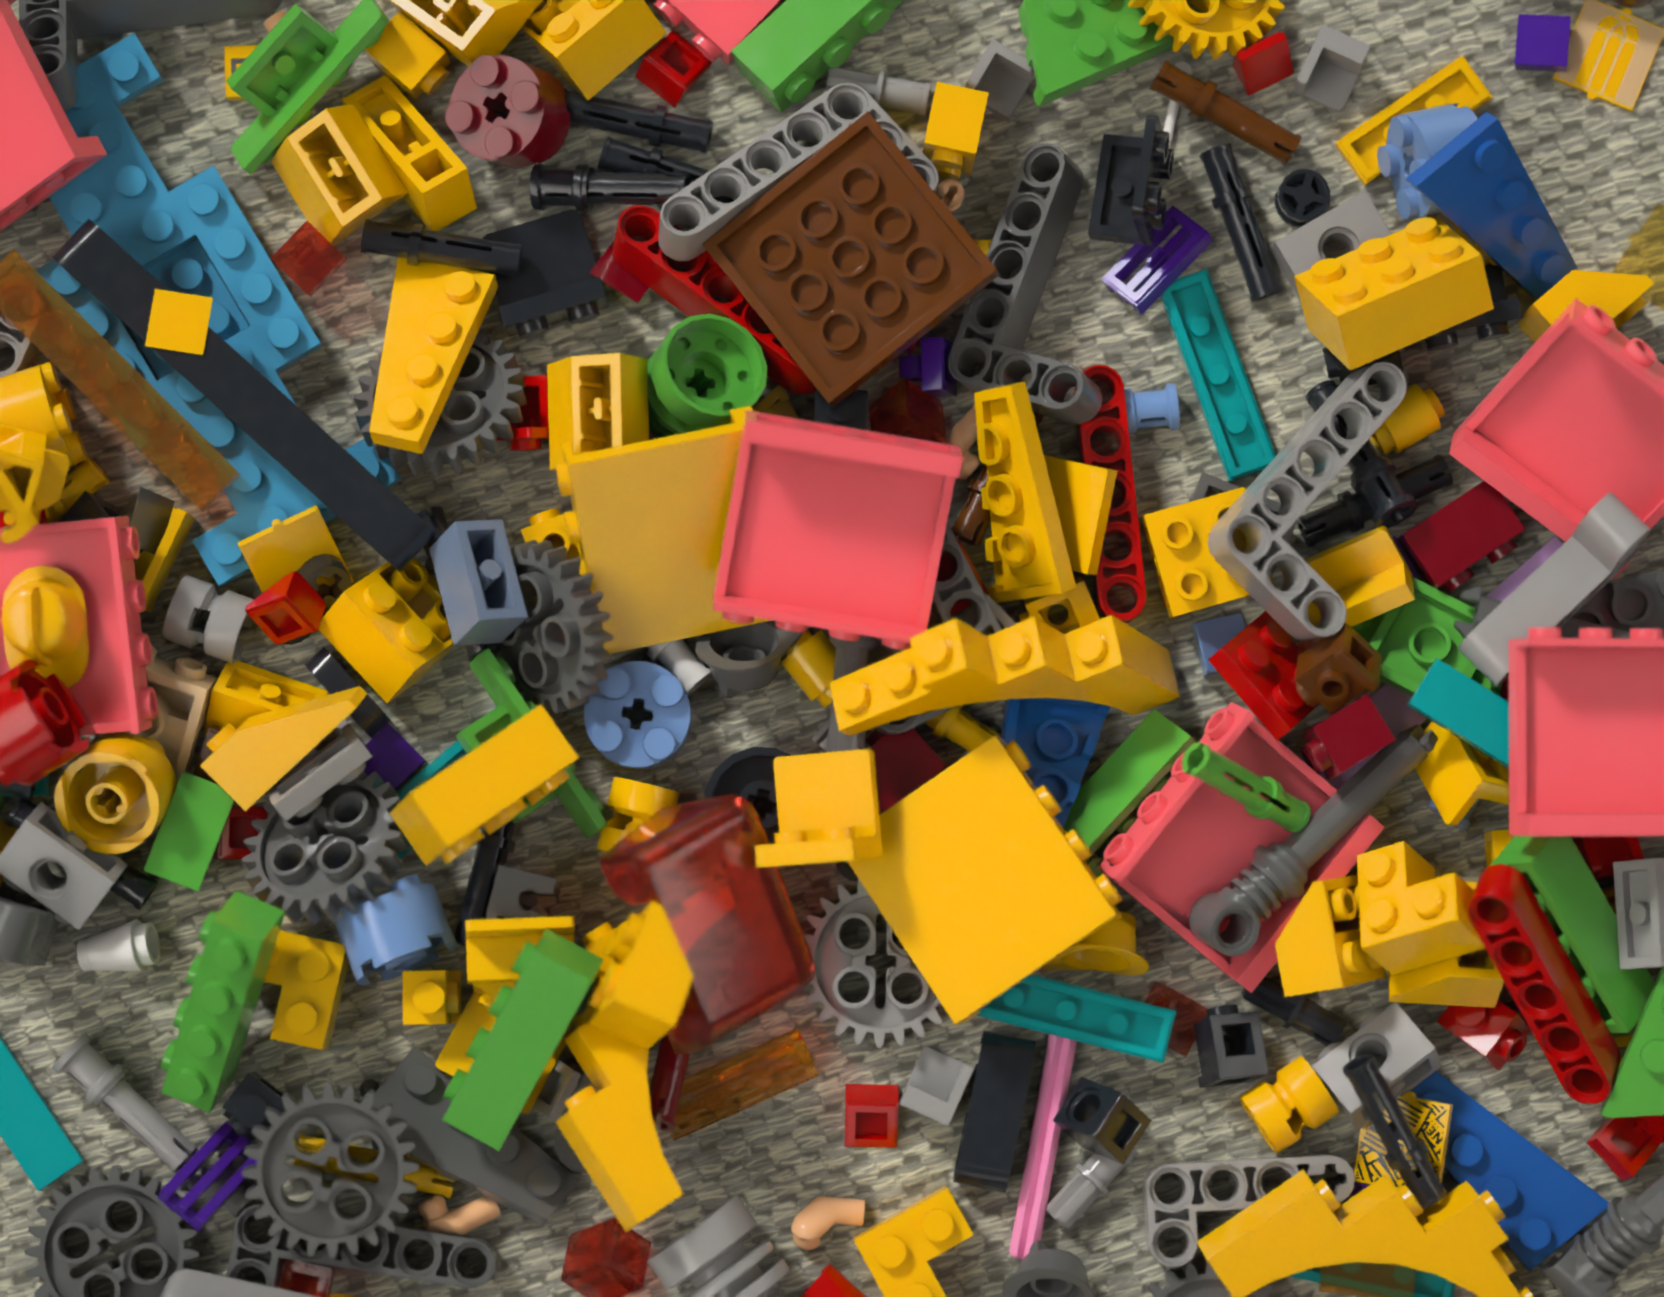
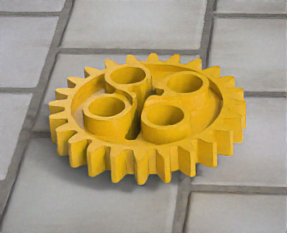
M1130 0L1128 3L1129 8L1143 7L1146 11L1139 22L1141 26L1153 22L1158 26L1154 37L1156 41L1163 39L1169 34L1174 37L1172 44L1174 52H1177L1187 43L1190 44L1192 57L1197 59L1208 47L1213 60H1218L1226 49L1235 57L1245 46L1249 47L1257 43L1263 37L1262 35L1265 36L1276 24L1275 18L1284 9V5L1279 0ZM1187 2L1196 6L1200 13L1192 10Z

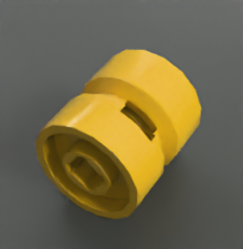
M613 777L607 806L612 810L613 815L612 818L605 820L607 826L600 831L596 849L648 863L663 865L669 842V836L663 829L665 824L674 821L680 793L639 781Z
M1302 1056L1276 1071V1082L1273 1084L1261 1081L1238 1097L1246 1113L1254 1121L1259 1129L1258 1131L1275 1154H1279L1300 1140L1303 1127L1307 1126L1317 1129L1339 1114V1110L1328 1090Z

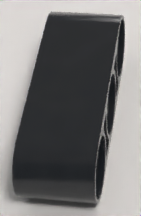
M983 1030L980 1042L982 1044L978 1064L975 1066L969 1096L971 1100L969 1110L965 1116L953 1182L1006 1193L1034 1059L1036 1041Z

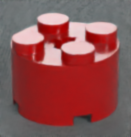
M30 659L24 660L0 676V783L5 786H9L14 782L27 786L33 785L84 752L89 746V737L81 741L79 729L86 725V721L72 693L54 673L45 678L35 671L42 664Z

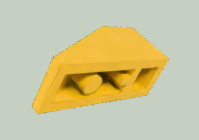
M387 75L378 78L342 99L343 106L353 104L406 188L408 194L403 197L405 202L429 230L438 232L477 209L467 167Z
M361 686L250 716L237 729L230 723H227L206 744L212 753L200 766L246 812L353 712L368 693Z

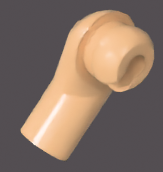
M975 405L953 426L947 443L960 447L963 456L958 478L960 480H967L980 465L979 458L969 452L977 440Z

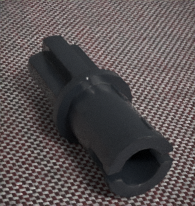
M1266 976L1252 993L1245 988L1242 990V996L1245 1000L1283 1020L1282 1027L1288 1029L1291 1026L1313 1037L1326 1047L1333 1042L1336 1043L1345 1028L1347 1019L1343 1016H1339L1316 1004V1002L1306 997L1307 994L1285 997L1283 986Z

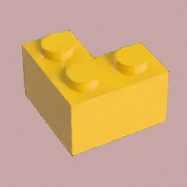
M1405 841L1357 855L1361 949L1390 974L1396 975L1485 948L1467 913L1474 889L1455 872L1436 878L1435 868Z
M283 930L279 931L264 980L266 983L282 986L270 1039L319 1050H329L349 966L345 947L342 943Z
M945 1185L854 1236L853 1240L884 1297H946L927 1261L974 1236Z

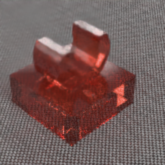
M306 221L271 257L310 297L348 260L309 221Z

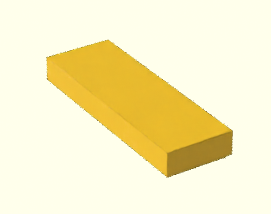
M1462 55L1345 135L1334 145L1365 187L1382 175L1378 166L1377 151L1380 146L1386 145L1387 133L1392 117L1453 103H1459L1457 108L1467 106L1474 112L1493 97Z

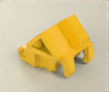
M0 423V511L5 510L4 522L9 525L2 529L1 540L6 544H10L21 539L33 527L39 524L40 511L60 501L70 465V458L67 454L45 449L47 435Z

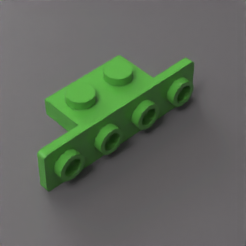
M362 0L334 32L330 31L295 3L226 80L234 92L261 111L259 116L231 146V151L242 169L252 174L261 164L269 162L278 151L281 141L295 126L303 124L309 118L314 105L330 87L338 85L345 78L349 66L362 51L372 47L380 39L389 19L375 0Z
M488 648L478 654L469 663V666L497 708L455 736L467 754L537 708L531 701H524L513 685L516 681L515 676L507 662L500 656L495 658ZM574 762L565 769L570 776L567 781L533 806L525 798L523 801L527 808L512 819L514 824H516L557 796L585 838H590L607 826V822L603 818L605 810L600 799L591 789L586 788L584 790L573 773L575 771Z

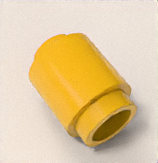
M1417 384L1406 388V395L1402 402L1370 437L1379 453L1384 456L1393 450L1398 454L1440 430L1439 418L1445 415L1441 402L1431 388L1423 391Z
M807 629L799 640L786 651L788 656L781 664L811 702L817 699L825 709L831 704L832 699L829 682H832L834 677L836 648L822 630L812 636Z

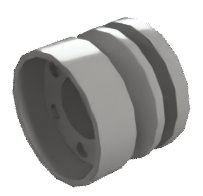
M737 1194L703 1217L704 1221L686 1234L684 1232L646 1261L667 1290L690 1280L696 1289L688 1297H768L772 1294L771 1291L779 1280L790 1271V1267L783 1258L777 1260L764 1270H761L757 1264L758 1261L774 1249V1245L770 1240L760 1243L749 1250L745 1248L742 1241L754 1229L757 1222Z

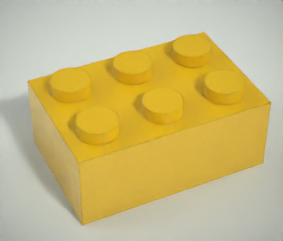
M1436 215L1430 218L1416 219L1410 222L1405 229L1384 238L1367 240L1358 249L1337 258L1320 260L1313 264L1309 270L1294 276L1308 330L1350 371L1494 309L1482 255Z
M539 705L412 791L389 814L426 866L439 857L447 865L484 837L480 831L481 828L484 827L488 835H491L527 808L523 801L525 798L533 806L555 791L558 786L570 778L565 769L579 757L544 707Z

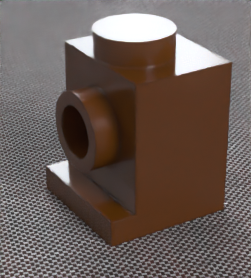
M1345 622L1342 628L1334 635L1322 638L1298 655L1295 676L1297 692L1309 706L1315 707L1321 704L1332 714L1366 689L1372 692L1379 687L1382 655Z

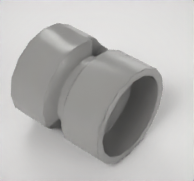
M185 575L179 583L169 605L163 625L162 638L191 649L199 643L203 644L205 654L234 664L241 655L246 640L238 638L241 627L243 625L251 628L253 624V619L245 612V609L254 599L230 590L222 595H218L215 585ZM204 610L211 612L206 625L200 623Z

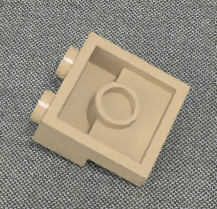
M151 646L152 660L151 664L146 666L148 687H153L157 695L158 713L157 717L152 719V728L135 735L143 738H152L164 747L165 755L173 767L176 784H178L182 772H189L199 732L206 723L211 691L218 678L206 674L207 666L194 659L178 658L175 663L156 658L157 650ZM109 733L85 735V739L89 737L90 743L94 739Z

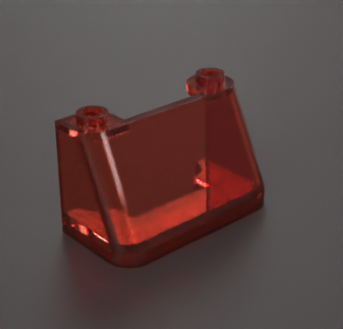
M722 795L663 807L598 859L612 892L622 901L629 904H643L653 901L663 906L694 976L688 990L689 997L685 998L676 1025L666 1033L675 1055L704 1049L797 996L812 982L816 971L813 957L778 866L757 868L755 846L769 845V842L754 806L738 795Z

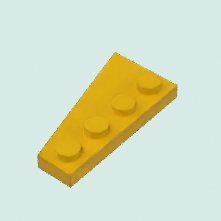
M398 258L369 429L373 444L423 454L496 294L498 284L495 274L420 261L419 265L416 266L407 264V259Z
M1026 382L989 388L974 393L979 460L987 465L988 481L985 487L981 488L982 509L990 510L992 537L985 539L986 561L994 562L995 584L988 586L989 597L995 603L1063 594L1077 589Z

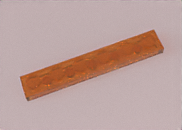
M13 249L0 262V311L200 510L204 511L241 474L17 251Z

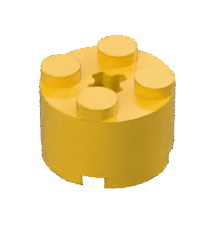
M52 362L40 364L0 378V423L47 435L45 449L67 454L70 458L69 467L88 460L79 432H73L70 420L76 419L77 416L67 389H61V384Z
M125 732L102 735L91 741L88 748L74 758L60 777L54 794L58 819L69 834L74 832L77 837L84 840L87 848L92 851L104 854L128 852L145 841L163 821L177 787L175 773L165 755L164 747L158 741Z

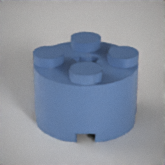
M1453 103L1392 117L1387 133L1386 145L1378 148L1377 161L1382 175L1391 178L1396 193L1398 212L1403 219L1423 218L1442 214L1431 204L1432 202L1405 179L1478 119L1469 107L1457 108L1459 103Z
M645 661L624 662L605 670L608 674V679L597 682L601 692L589 697V703L584 706L585 728L593 745L607 760L624 769L636 771L650 770L670 761L685 745L692 725L690 702L680 681L665 668ZM641 702L644 703L646 712L653 714V718L651 721H643L640 730L632 729L631 721L624 718L625 711H633L636 703Z
M410 875L393 882L388 887L390 892L376 897L374 902H370L362 896L357 900L358 910L354 915L346 906L340 908L341 916L334 924L341 943L345 947L346 956L358 985H370L367 976L369 974L380 972L384 982L401 976L402 971H414L439 960L436 949L443 945L447 946L449 952L456 949L458 946L434 884H422L418 875Z

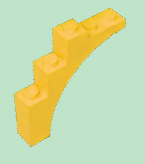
M1112 615L1067 634H1063L1038 618L1032 617L989 636L955 618L911 637L912 648L829 682L839 731L848 736H853L885 723L921 713L970 703L1028 698L1082 700L1111 706L1135 716L1180 698L1169 650Z
M727 885L711 894L705 886L679 903L683 911L669 919V922L683 953L687 951L702 931L737 903ZM608 921L581 938L585 944V950L604 959L590 985L591 988L600 974L606 975L613 961V958L606 956V952L616 928L613 929ZM626 921L619 926L624 927ZM591 1007L573 1019L577 1028L564 1041L593 1086L586 1087L565 1101L564 1104L569 1111L555 1123L627 1232L683 1195V1192L663 1156L651 1116L647 1078L649 1049L589 1025L588 1023L594 1007Z
M1301 1170L1197 1241L1205 1258L1232 1297H1245L1272 1281L1314 1267L1351 1262L1397 1264L1436 1274L1473 1292L1478 1297H1534L1526 1285L1517 1291L1508 1278L1516 1269L1499 1246L1508 1240V1237L1498 1224L1506 1216L1488 1190L1478 1195L1467 1180L1447 1193L1440 1201L1423 1210L1406 1185L1396 1190L1386 1175L1340 1205L1323 1179L1314 1185L1305 1171Z

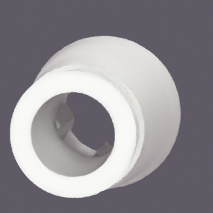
M138 919L88 937V939L79 940L77 943L79 965L83 971L145 972L150 965L158 964L160 960V941L156 928L151 922L142 924Z

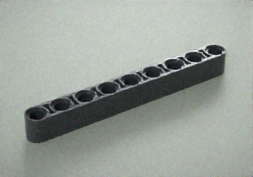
M88 218L52 258L146 342L155 289L169 290ZM209 326L203 355L151 347L399 572L411 562L436 534L417 514Z

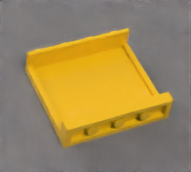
M751 406L731 409L732 424L579 455H573L569 442L561 443L564 463L555 465L561 496L570 495L573 511L564 513L567 535L570 544L579 543L581 552L579 574L592 573L593 579L589 587L591 592L603 593V598L597 606L599 611L610 614V618L602 623L603 630L613 635V640L605 642L603 647L610 654L772 621L755 617L753 623H737L724 619L722 617L723 612L713 610V594L746 410L753 411Z
M996 735L879 815L883 857L847 860L954 1024H965L980 1014V1009L1094 931L1109 921L1122 917V914L1115 906L1122 901L1117 889L1105 874L1098 878L1095 876L1085 861L1092 856L1086 843L1075 829L1066 833L1055 816L1062 811L1055 797L1044 784L1036 788L1025 772L1032 767L1026 754L1015 740L1006 744L1004 739Z

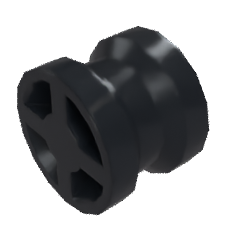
M1299 169L1291 172L1283 179L1275 194L1274 205L1277 214L1284 222L1294 227H1302L1318 218L1325 212L1330 202L1328 183L1321 174L1313 170ZM1288 196L1294 198V201L1297 203V207L1293 203V200L1291 198H1288Z

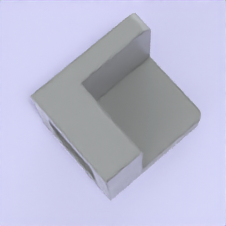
M1322 25L1298 75L1294 92L1335 112H1341L1367 60L1370 45Z
M992 38L967 80L965 88L989 92L986 109L1009 122L1035 78L1034 68L1028 66L1027 58Z
M924 1047L899 1104L949 1126L974 1067L934 1049Z

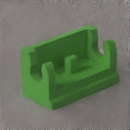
M183 771L143 871L200 892L204 883L203 880L235 801L218 784Z

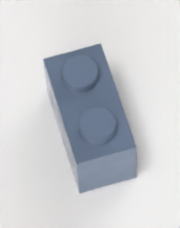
M502 519L455 521L429 548L454 646L501 643L528 617Z

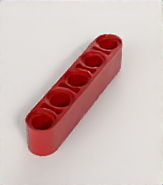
M635 205L621 213L618 218L612 253L615 261L623 269L688 317L709 313L730 318L746 328L762 348L767 364V376L786 390L794 394L804 395L812 393L817 389L707 250L689 261L670 259L662 252L659 246L660 213L648 206ZM673 226L676 230L683 231L678 226ZM630 236H641L647 241H635ZM681 266L687 269L688 272H677L671 267ZM712 297H723L729 303H719L713 300ZM763 327L769 330L771 333L761 334L755 331L753 328Z
M1095 365L1089 367L1083 373L1092 381L1101 380L1107 383L1112 391V399L1108 403L1102 404L1097 415L1089 422L1076 424L1080 462L1117 471L1115 485L1122 491L1123 503L1117 508H1110L1105 536L1119 535L1124 538L1128 544L1129 553L1125 559L1113 561L1101 552L1097 575H1092L1097 611L1102 618L1112 615L1127 624L1142 612L1146 604V587L1125 392L1121 376L1116 370L1106 365ZM1078 385L1075 386V388H1074V395H1073V397L1075 396V394H1076V392H1077ZM1100 431L1112 434L1118 444L1117 452L1111 456L1096 454L1091 448L1090 436ZM1116 586L1128 589L1134 597L1133 609L1127 613L1113 611L1107 603L1108 590Z
M1493 864L1485 868L1481 873L1469 902L1467 913L1470 922L1566 1093L1577 1102L1598 1104L1604 1101L1610 1093L1620 1063L1621 1054L1619 1048L1526 878L1519 870L1512 866Z

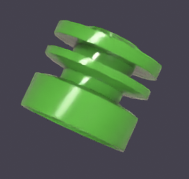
M709 313L689 316L675 325L647 361L649 430L655 437L663 438L732 424L731 409L751 406L752 408L766 387L767 364L761 346L751 333L730 318Z

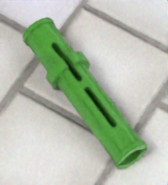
M1201 742L1192 744L1184 753L1182 768L1185 773L1202 780L1221 793L1242 803L1246 811L1255 818H1268L1292 833L1301 831L1309 822L1311 816L1309 804L1285 792L1281 783L1272 777H1259ZM1224 774H1226L1227 776L1233 778V779H1234V782H1233L1232 780L1226 778V777L1224 776ZM1245 785V786H1247V787H1248L1249 789H1251V790L1249 791V790H1247L1246 788H1244L1243 786ZM1261 794L1262 796L1268 798L1270 802L1261 798L1259 795Z

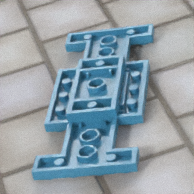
M133 33L78 65L77 101L65 114L77 137L98 136L107 155L49 196L72 236L89 218L169 291L213 298L208 326L296 405L278 373L323 346L215 166H211L171 191H168L119 109L121 106L164 82L140 40ZM53 259L32 272L137 450L142 454L177 432L187 428L236 510V515L192 540L219 587L222 588L251 571L237 542L271 527L273 520L280 519L284 521L317 505L326 525L339 518L155 350L145 346L146 342L129 328L130 334L123 321L56 260ZM137 344L139 345L140 349L142 350L143 354L145 355L146 359L148 360L149 364L151 365L159 380H157L156 376L154 375L153 371L151 370L150 366L148 365L147 361L145 360L144 356L139 350ZM364 439L345 449L388 489L403 480L398 471L393 469L390 458L387 457L379 460L374 447H368Z

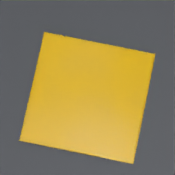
M155 289L145 346L203 355L213 298Z

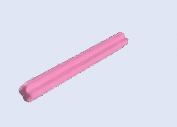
M1049 1034L1009 1248L1010 1255L1018 1259H1023L1029 1253L1033 1242L1041 1241L1061 1128L1052 1120L1067 1099L1077 1041Z

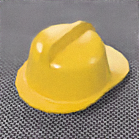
M45 565L28 568L13 578L4 593L1 622L9 667L12 669L28 659L37 661L42 665L36 668L35 671L45 678L54 673L67 688H70L81 679L88 666L89 639L83 591L74 577L60 568Z
M1120 911L1122 917L1109 921L1039 970H1096L1120 976H1136L1145 974L1150 966L1147 960L1137 955L1135 917L1130 913Z

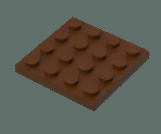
M869 111L703 243V246L832 408L1000 275L997 268Z

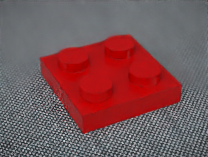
M1266 611L1208 659L1277 741L1317 707H1311L1306 704L1296 689L1295 676L1298 655L1303 652L1292 641L1290 634Z

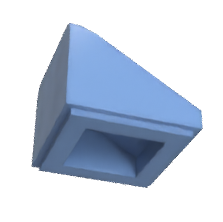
M1242 613L1205 620L1191 625L1204 677L1219 673L1208 659L1246 628Z

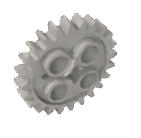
M859 878L857 880L856 894L851 895L842 885L837 886L841 902L834 905L829 900L821 898L819 900L820 904L826 912L824 918L821 919L812 915L806 917L809 924L816 929L814 936L798 935L797 940L809 946L810 952L809 954L795 957V962L809 966L810 973L797 979V984H813L815 989L805 1000L806 1005L821 1001L825 1007L817 1020L821 1023L834 1015L839 1019L834 1033L837 1036L841 1035L849 1026L855 1028L854 1041L857 1045L862 1042L867 1032L873 1033L877 1048H882L886 1033H892L899 1046L904 1045V1029L909 1027L916 1035L922 1038L925 1036L921 1023L923 1019L928 1018L938 1025L942 1023L940 1015L935 1010L938 1004H941L907 951L896 946L892 937L893 930L886 921V953L889 956H895L896 964L895 967L887 968L885 972V1006L882 1009L875 1007L876 972L874 967L866 966L865 959L866 956L875 954L876 917L882 913ZM849 919H859L866 923L869 928V941L861 949H848L840 941V927ZM848 972L861 973L869 984L867 996L858 1003L845 1001L838 991L839 980ZM901 973L914 974L921 982V995L913 1003H900L892 995V982Z

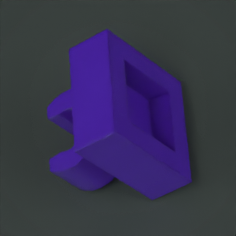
M942 337L921 338V356L899 357V378H907V382L922 381V391L935 397L957 396V380L953 378L948 368V359L953 343Z

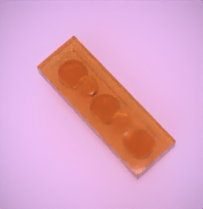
M799 1028L685 1078L675 1118V1128L669 1131L673 1140H678L820 1076ZM662 1108L659 1109V1112H660L661 1115H662V1111H663Z

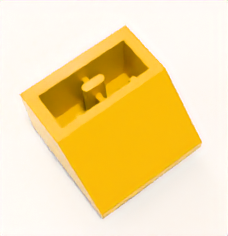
M543 0L389 1L398 12L400 10L439 46L469 67L481 55H500Z
M543 0L521 27L523 33L568 84L588 101L667 34L644 0Z
M353 104L324 109L287 136L271 160L272 165L326 250L362 227L366 219H373L408 194Z
M1572 270L1522 314L1523 318L1517 324L1535 343L1572 301L1577 298L1587 307L1595 305L1604 310L1614 321L1615 328L1618 329L1649 303L1642 294L1655 283L1647 275Z
M623 353L571 356L547 365L550 470L556 471L555 465L564 463L561 443L569 442L573 455H579L649 440L647 358Z
M415 557L401 572L387 562L345 590L324 615L318 629L386 703H389L414 685L455 647L438 582Z
M1358 874L1313 882L1275 943L1284 996L1289 997L1343 988L1386 978V969L1361 949Z
M1478 882L1466 883L1475 890ZM1486 948L1396 975L1388 972V1002L1495 1008L1504 981Z
M653 901L638 915L632 912L624 927L618 926L606 952V956L613 958V961L606 975L600 974L597 977L587 1001L588 1005L594 1007L589 1025L645 1049H649L675 1027L694 977L663 906Z

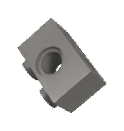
M1366 190L1279 239L1273 244L1270 252L1300 301L1294 276L1309 270L1316 262L1327 259L1323 253V244L1325 242L1338 241L1346 247L1349 253L1358 249L1363 242L1373 238H1384L1391 235V232Z
M42 802L26 818L0 854V874L8 886L22 893L27 892L45 905L47 912L55 914L54 919L64 924H71L78 930L81 929L128 866V864L114 854L98 853L87 848L84 840L77 837L74 832L69 834L61 825L57 813ZM47 862H55L62 866L67 878L54 875L50 871Z
M1396 1002L1386 1010L1379 1008L1371 1012L1361 1022L1360 1030L1344 1042L1338 1040L1336 1043L1333 1042L1319 1054L1318 1062L1312 1066L1334 1102L1357 1130L1364 1127L1370 1120L1353 1086L1342 1071L1348 1062L1364 1054H1380L1387 1057L1379 1070L1396 1099L1403 1096L1405 1092L1412 1090L1442 1067L1436 1048ZM1373 1092L1372 1095L1381 1112L1386 1109L1377 1093Z

